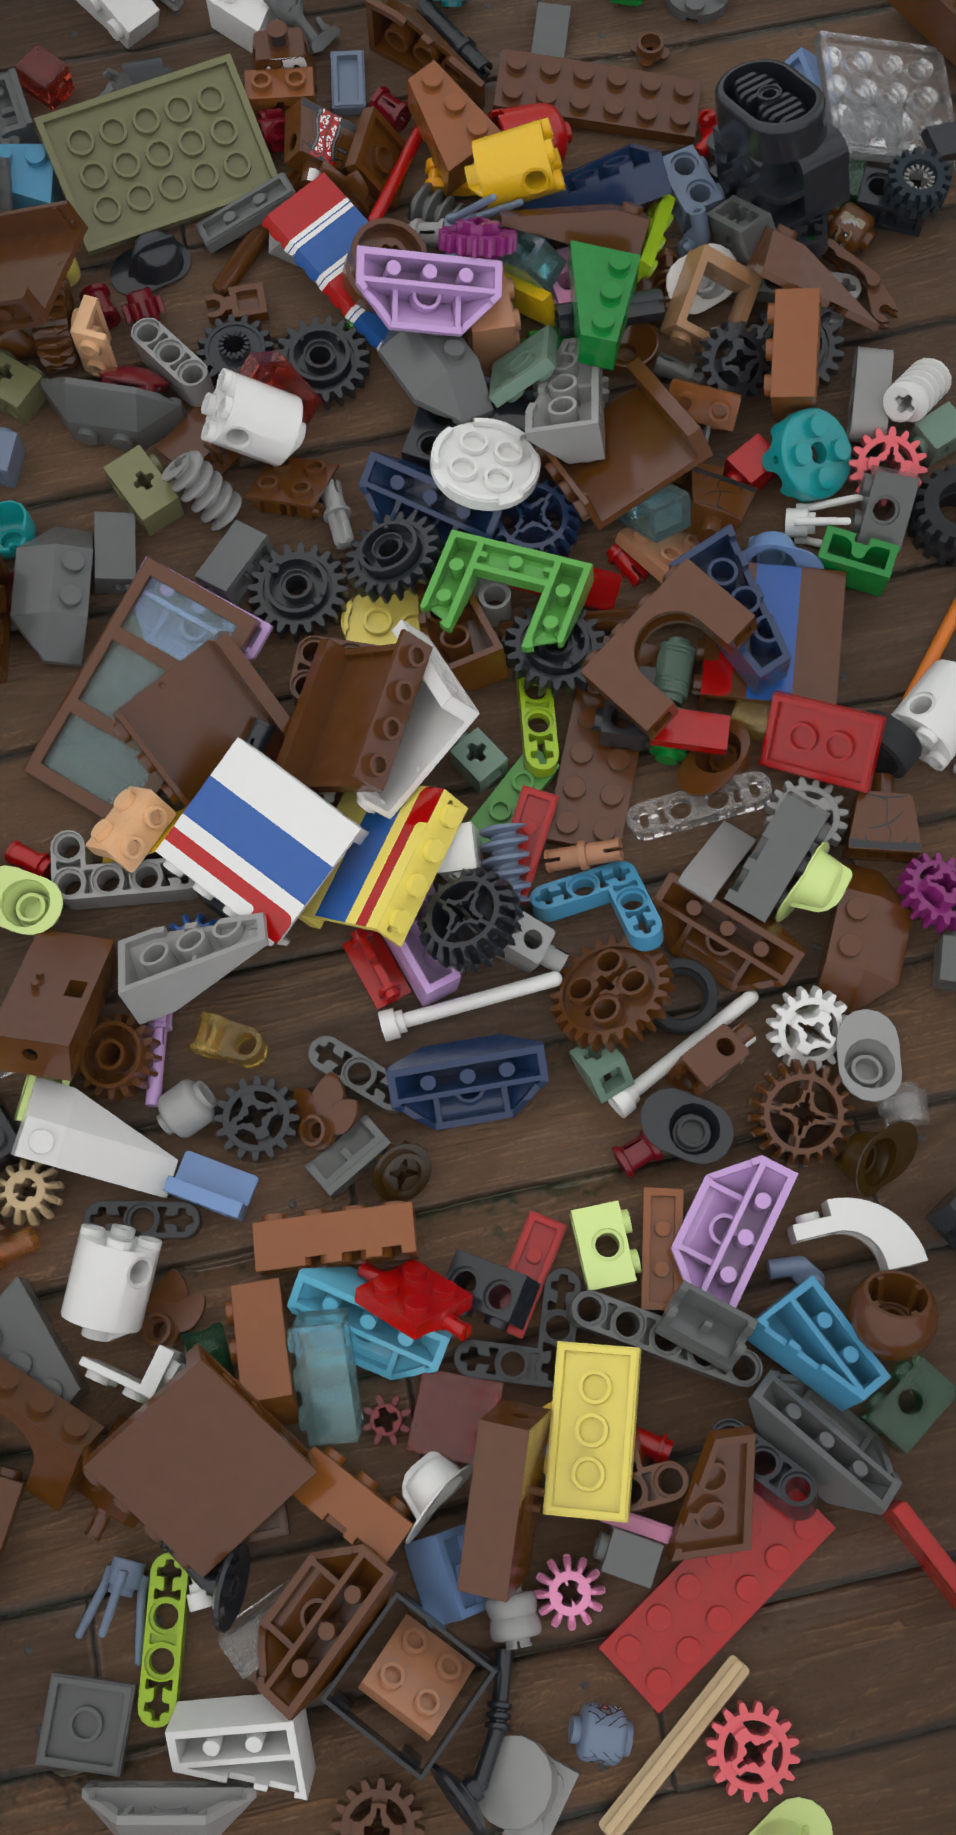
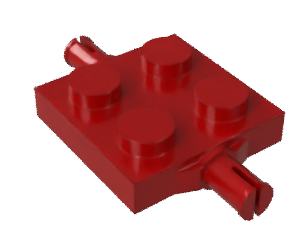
M413 1258L389 1271H382L369 1261H365V1263L363 1262L359 1266L358 1276L368 1282L356 1288L355 1302L416 1341L430 1332L440 1330L448 1331L459 1338L460 1341L467 1340L470 1336L472 1326L459 1319L458 1316L471 1309L473 1295L456 1285L453 1281L446 1279Z

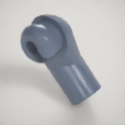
M696 206L689 210L691 228L682 236L676 246L677 253L681 257L687 255L688 251L707 244L710 240V227L707 211L704 206Z
M804 1256L767 1259L766 1261L769 1279L790 1277L798 1285L814 1275L820 1285L825 1288L823 1273Z

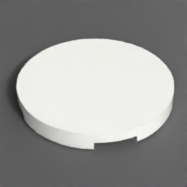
M473 418V422L460 424L453 428L448 426L434 441L430 458L431 475L438 488L454 502L482 511H498L511 508L527 499L537 485L541 466L540 456L536 453L530 442L526 440L524 432L509 423L491 418Z

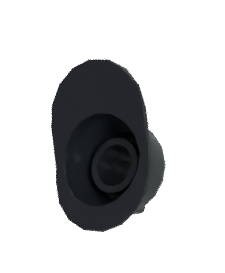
M158 230L147 231L138 237L134 242L133 248L128 249L117 257L111 268V281L117 291L124 295L146 287H150L151 291L154 292L182 279L190 270L191 257L187 248L182 243L176 241L173 234H167L164 231Z
M667 1088L658 1090L649 1096L642 1107L640 1122L643 1133L651 1144L669 1154L692 1163L707 1164L716 1162L726 1155L732 1145L734 1129L731 1119L724 1109L713 1102L684 1090Z

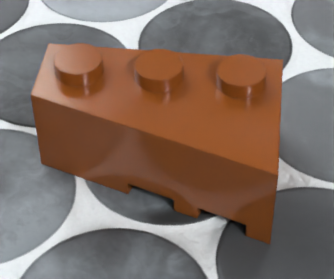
M433 60L408 79V107L423 141L426 142L429 148L435 169L437 168L448 196L467 182L464 167L474 163L472 141L501 132V130L441 66Z
M820 288L775 289V302L768 303L767 323L768 326L774 325L773 338L766 339V361H772L771 374H765L764 397H770L774 421H782L787 417L786 414L802 409L817 408L821 328Z
M279 1277L231 1286L232 1301L226 1302L225 1308L228 1325L235 1328L236 1339L229 1340V1351L232 1364H238L239 1378L236 1380L283 1426L304 1422L302 1409L299 1408L297 1403L295 1383H298L296 1370H293L292 1338L285 1292Z
M327 1444L324 1450L319 1446H314L310 1452L313 1455L317 1473L302 1485L293 1496L320 1519L326 1520L343 1534L342 1537L352 1545L366 1544L388 1563L416 1522V1520L410 1517L412 1512L408 1505L396 1495H393L391 1500H388L380 1494L377 1489L381 1484L362 1469H360L357 1475L344 1466L347 1458L331 1445Z

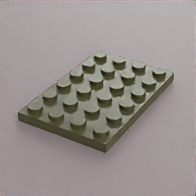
M230 53L34 118L35 126L64 198L70 202L88 226L82 241L88 257L136 241L141 234L147 231H165L211 215L278 175Z

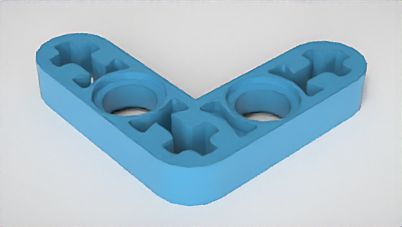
M627 861L612 862L540 885L530 894V898H532V902H530L532 913L540 921L551 922L611 903L633 948L639 951H651L658 948L663 942L664 935L661 918L636 868ZM601 883H604L603 888L600 887ZM582 887L594 889L590 894L584 896L574 893ZM564 895H568V899L564 900ZM629 901H639L642 903L641 907L634 910L623 908L624 904ZM642 922H644V926L648 932L646 934H644L642 930H639V924Z

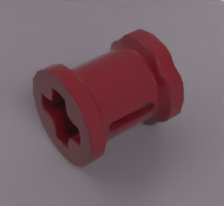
M386 86L379 87L370 99L368 107L374 106L396 132L402 131L407 126L412 116L408 107V101L402 102L391 95L390 89Z
M93 283L81 291L79 295L80 301H82L84 295L98 298L109 330L121 322V315L110 301L111 293L106 284Z
M643 1130L639 1131L640 1136L623 1146L618 1147L616 1145L611 1148L616 1162L628 1179L634 1176V1171L653 1160L659 1162L663 1159L660 1149L649 1142Z

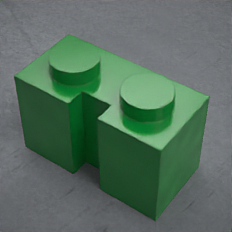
M828 525L817 555L824 565V569L846 571L845 587L881 597L890 579L899 546L875 538H870L868 545L854 541L857 533Z

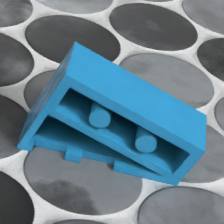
M0 144V157H9L11 160L13 210L62 201V190L43 144Z
M814 1275L793 1287L755 1317L758 1323L751 1336L747 1339V1341L840 1411L863 1402L891 1378L873 1352L867 1349L858 1339L853 1326Z

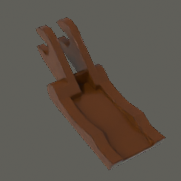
M828 239V249L822 255V258L834 264L838 272L851 274L858 278L866 292L870 315L880 325L878 329H889L887 325L889 320L881 313L886 312L898 319V305L882 284L880 275L834 240Z

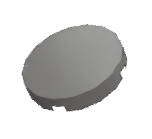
M504 1736L488 1789L483 1792L485 1798L478 1803L482 1814L490 1823L506 1830H526L533 1827L540 1819H544L551 1811L557 1795L558 1774L554 1763L551 1762L549 1755L546 1753L547 1751L540 1743L524 1736Z

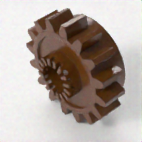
M116 1013L114 1019L107 1016L101 1017V1023L94 1027L80 1060V1067L77 1069V1074L87 1078L83 1085L86 1088L95 1090V1095L99 1097H109V1099L122 1101L123 1096L132 1099L136 1098V1087L148 1090L150 1088L146 1081L148 1075L157 1077L159 1074L152 1068L153 1063L162 1061V1056L154 1054V1049L161 1045L160 1040L149 1038L153 1034L154 1029L144 1024L140 1025L133 1016L129 1017L121 1013ZM120 1052H121L120 1059H119V1061L117 1062V1060H115V1059L118 1058V1055H117V1054H118V1053L120 1054Z

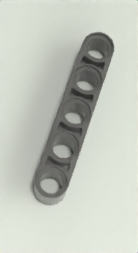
M587 1290L577 1293L566 1304L565 1312L567 1319L577 1329L625 1347L641 1348V1353L724 1385L736 1388L749 1387L756 1384L762 1376L763 1366L761 1359L749 1349H746L741 1356L748 1367L747 1374L742 1380L737 1379L732 1370L727 1373L709 1362L704 1366L698 1364L694 1359L693 1353L673 1342L669 1349L662 1351L657 1347L654 1340L655 1330L662 1316L597 1291ZM583 1298L592 1301L596 1308V1315L590 1322L581 1319L577 1312L578 1304ZM621 1313L629 1315L633 1320L634 1329L629 1336H623L616 1328V1319Z

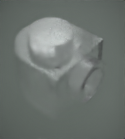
M902 1082L894 1095L886 1100L877 1101L878 1113L881 1117L884 1116L885 1128L899 1121H908L914 1126L930 1123L927 1090L918 1088V1083Z

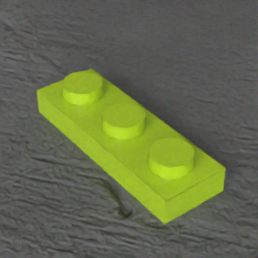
M670 194L659 197L645 212L650 222L640 252L641 260L638 282L642 278L647 280L658 265V261L655 259L656 255L666 242V238L663 236L664 232L674 219V215L671 212L676 198Z

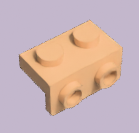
M84 295L79 308H75L72 313L70 333L84 370L93 376L101 378V375H99L100 371L118 367L110 346L112 338L99 300L96 297Z
M129 786L128 789L120 792L115 798L114 807L107 817L94 826L91 831L92 837L85 846L95 855L113 859L126 871L135 872L174 819L176 812L151 789Z

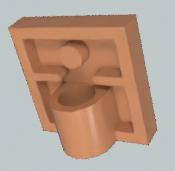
M668 506L620 530L615 540L617 545L661 584H663L664 575L669 570V563L700 544L697 536L684 532L681 529L679 515Z
M406 1614L358 1686V1689L428 1742L476 1665Z

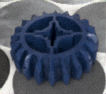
M549 477L543 483L537 482L534 491L527 499L516 506L504 509L493 540L568 557L571 553V546H575L578 541L577 533L581 527V521L578 519L579 514L572 504L574 500L569 503L559 486L552 488V481ZM551 512L560 521L561 526L558 531L552 528V523L549 521V514ZM506 516L512 519V524L514 525V533L512 535L503 526V520Z

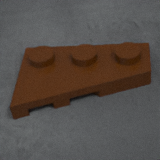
M750 1426L708 1432L665 1552L671 1562L751 1550L756 1434Z

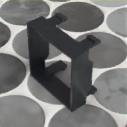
M398 1589L320 1700L422 1782L497 1673V1666L490 1662V1658L474 1645L471 1647L422 1608L423 1605L407 1592L404 1594ZM397 1598L402 1605L416 1616L417 1614L468 1653V1657L485 1670L486 1668L489 1670L423 1768L419 1767L422 1756L405 1743L399 1751L353 1714L350 1710L354 1701L342 1691L337 1689L333 1696L330 1695L333 1688Z

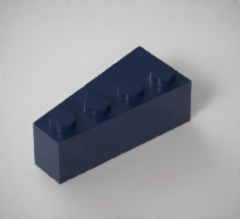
M630 143L563 174L566 190L524 202L522 206L514 210L599 204L622 206L623 201L641 205L670 194L672 190L661 151ZM521 231L524 240L535 245L537 244V246H544L555 241Z
M732 524L724 527L669 563L670 569L673 565H680L688 558L756 616L758 629L732 656L712 639L756 696L787 676L792 657L773 615L769 613L761 588L759 584H756L752 576L744 551H741L737 543L736 533Z

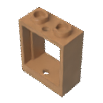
M707 244L688 251L659 330L670 336L672 343L681 347H691L698 352H703L705 349L700 344V339L710 337L709 332L687 321V317L702 276L737 294L727 322L732 321L733 324L739 321H746L747 323L763 277Z

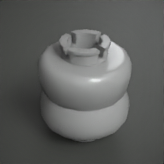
M520 1585L507 1603L490 1598L486 1600L485 1608L491 1620L490 1637L493 1642H505V1650L518 1649V1641L521 1648L532 1646L530 1637L537 1636L542 1631V1623L537 1614L538 1601L534 1591H522Z

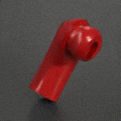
M704 109L699 113L697 119L702 139L697 143L695 149L699 156H703L705 159L711 155L707 149V138L713 133V127L717 125V116L713 109Z

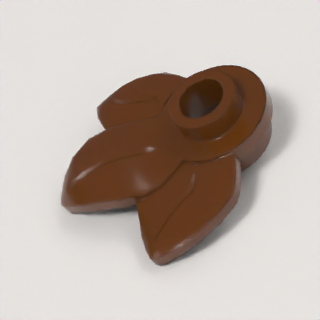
M326 160L323 161L320 166L319 175L324 172L360 213L368 219L372 209V201L368 196L367 184L358 170H354L345 176Z
M334 1072L326 1074L313 1092L305 1088L295 1087L292 1100L296 1099L299 1106L292 1113L299 1115L301 1118L299 1137L312 1150H325L329 1148L335 1141L336 1135L347 1133L354 1126L358 1117L359 1102L354 1099H345L344 1085ZM320 1125H321V1135H319V1127H320Z
M175 1269L164 1276L153 1293L150 1292L141 1335L144 1343L157 1351L159 1345L170 1348L175 1346L181 1333L190 1331L198 1325L206 1308V1296L203 1294L189 1295L187 1282ZM164 1324H166V1334L163 1338H161L159 1335V1330Z

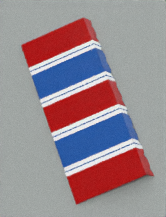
M323 172L269 213L261 225L269 230V233L276 241L281 243L282 248L287 254L293 256L296 264L305 269L307 276L317 283L319 289L329 296L332 304L341 309L343 316L348 321L353 322L357 331L364 335L367 342L373 348H376L378 352L389 329L377 314L368 312L353 302L345 290L342 278L344 261L350 251L353 238L359 229L369 221Z

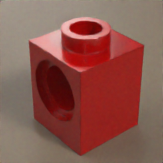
M757 433L726 458L722 476L756 487V492H758L778 475L775 472L766 471L762 466V456L769 450L771 445Z

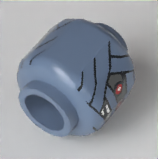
M590 1702L582 1706L578 1716H571L568 1727V1742L575 1744V1751L580 1761L616 1766L620 1763L623 1756L628 1757L630 1755L634 1727L632 1720H627L626 1714L621 1707Z

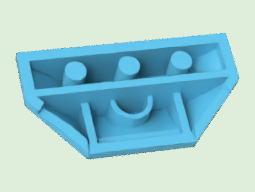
M351 1266L300 1269L287 1307L292 1314H296L302 1328L317 1348L389 1380L413 1377L425 1372L430 1374L438 1371L452 1337L451 1333L446 1330L430 1332L415 1341L355 1302L356 1288L368 1281L359 1277L357 1274L358 1270Z

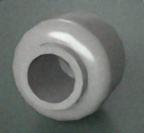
M185 1079L159 1097L157 1106L160 1114L156 1118L161 1128L167 1134L175 1133L182 1138H189L213 1121V1116H215L214 1107L217 1106V1101L205 1083L200 1080L194 1082L190 1079Z

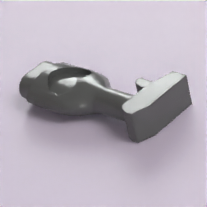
M263 0L278 20L303 29L312 55L323 51L341 32L336 25L331 27L323 22L320 16H317L313 19V22L319 31L318 34L304 16L302 0Z

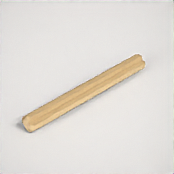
M731 1655L727 1658L599 1820L598 1825L606 1835H623L748 1677L750 1674L749 1668L736 1656Z

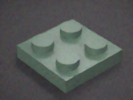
M550 324L492 363L489 398L497 408L507 401L512 403L518 400L524 394L526 388L536 381L538 383L544 382L554 373L558 335Z

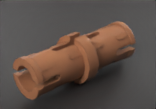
M620 837L592 843L581 840L577 841V844L574 846L545 849L544 859L560 858L559 861L545 863L548 873L578 867L581 870H589L591 865L624 861L623 851L607 852L610 849L623 848Z

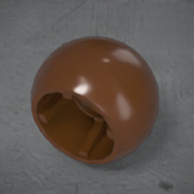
M882 1270L870 1274L855 1287L849 1298L847 1320L853 1326L858 1339L877 1358L901 1361L915 1357L929 1346L937 1331L939 1314L935 1298L922 1281L908 1273L897 1270Z

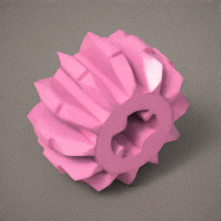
M563 1554L564 1569L559 1570L555 1561L549 1559L547 1565L552 1571L553 1576L549 1577L542 1572H538L536 1575V1579L548 1585V1589H536L534 1593L537 1599H550L539 1607L540 1615H546L555 1609L551 1625L558 1627L563 1615L567 1616L568 1629L572 1631L576 1629L575 1615L580 1614L586 1625L592 1623L590 1615L585 1610L588 1606L595 1611L601 1612L602 1604L592 1599L591 1595L604 1594L605 1587L599 1584L589 1585V1583L599 1577L600 1572L597 1568H594L583 1575L582 1573L587 1566L586 1558L580 1557L575 1569H572L570 1555ZM568 1580L576 1581L575 1588L580 1593L576 1601L570 1598L571 1603L562 1602L563 1595L558 1590L563 1582L568 1586Z

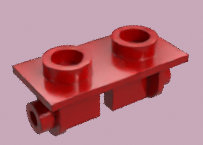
M363 928L353 931L351 933L352 939L343 943L342 946L377 1010L412 993L381 935L376 931H366Z

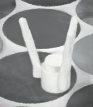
M853 494L814 503H796V508H786L785 534L789 537H794V544H807L820 548L822 540L808 536V534H815V526L849 525L851 519L848 517H816V512L810 511L862 501L864 496Z

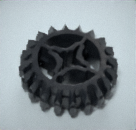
M479 867L473 873L463 868L459 878L449 874V882L445 885L436 883L437 893L435 895H426L429 906L419 909L421 916L424 918L417 923L419 930L422 932L419 938L426 947L427 953L444 968L449 970L454 968L455 971L462 974L467 968L478 973L481 963L492 967V958L495 956L505 958L503 949L507 945L516 946L512 935L523 932L518 922L524 918L523 911L519 907L522 903L520 897L513 891V886L507 880L501 878L498 873H494L492 870L487 873Z

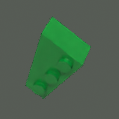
M570 240L568 277L571 287V304L574 314L578 363L614 370L638 283L641 255Z

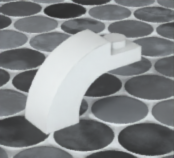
M828 1199L820 1204L823 1218H820L818 1211L795 1217L796 1224L786 1229L791 1245L838 1234L856 1238L872 1251L880 1271L897 1270L928 1261L920 1240L899 1216L879 1204L863 1199Z

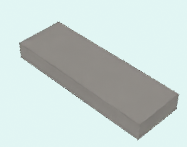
M724 820L683 871L678 880L679 884L708 902H712L749 853L756 839Z

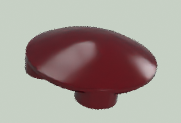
M118 366L99 372L101 382L130 387L135 385L136 388L152 392L167 393L168 387L171 385V382L163 376L141 367Z

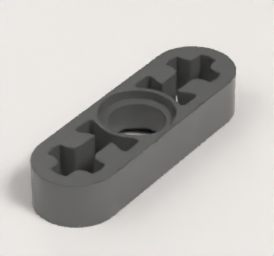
M321 1036L311 1043L308 1055L312 1066L318 1072L326 1075L329 1072L335 1073L340 1069L331 1060H326L324 1064L319 1063L321 1057L317 1053L320 1048L327 1050L330 1046H333L335 1057L344 1062L346 1055L351 1056L344 1063L341 1075H337L344 1087L386 1113H400L392 1108L391 1103H385L387 1098L384 1092L376 1088L374 1095L368 1093L376 1085L379 1074L384 1076L380 1081L381 1085L388 1088L384 1067L332 1036ZM358 1064L365 1065L371 1070L369 1081L363 1085L353 1084L348 1077L351 1068Z

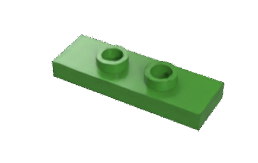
M537 749L536 758L539 760V764H546L547 759H544L543 753ZM522 754L469 822H472L479 831L490 825L511 823L522 786L525 785L544 791L559 772L560 765L557 763L556 770L548 777H534L525 769ZM481 837L482 844L491 841L490 839Z

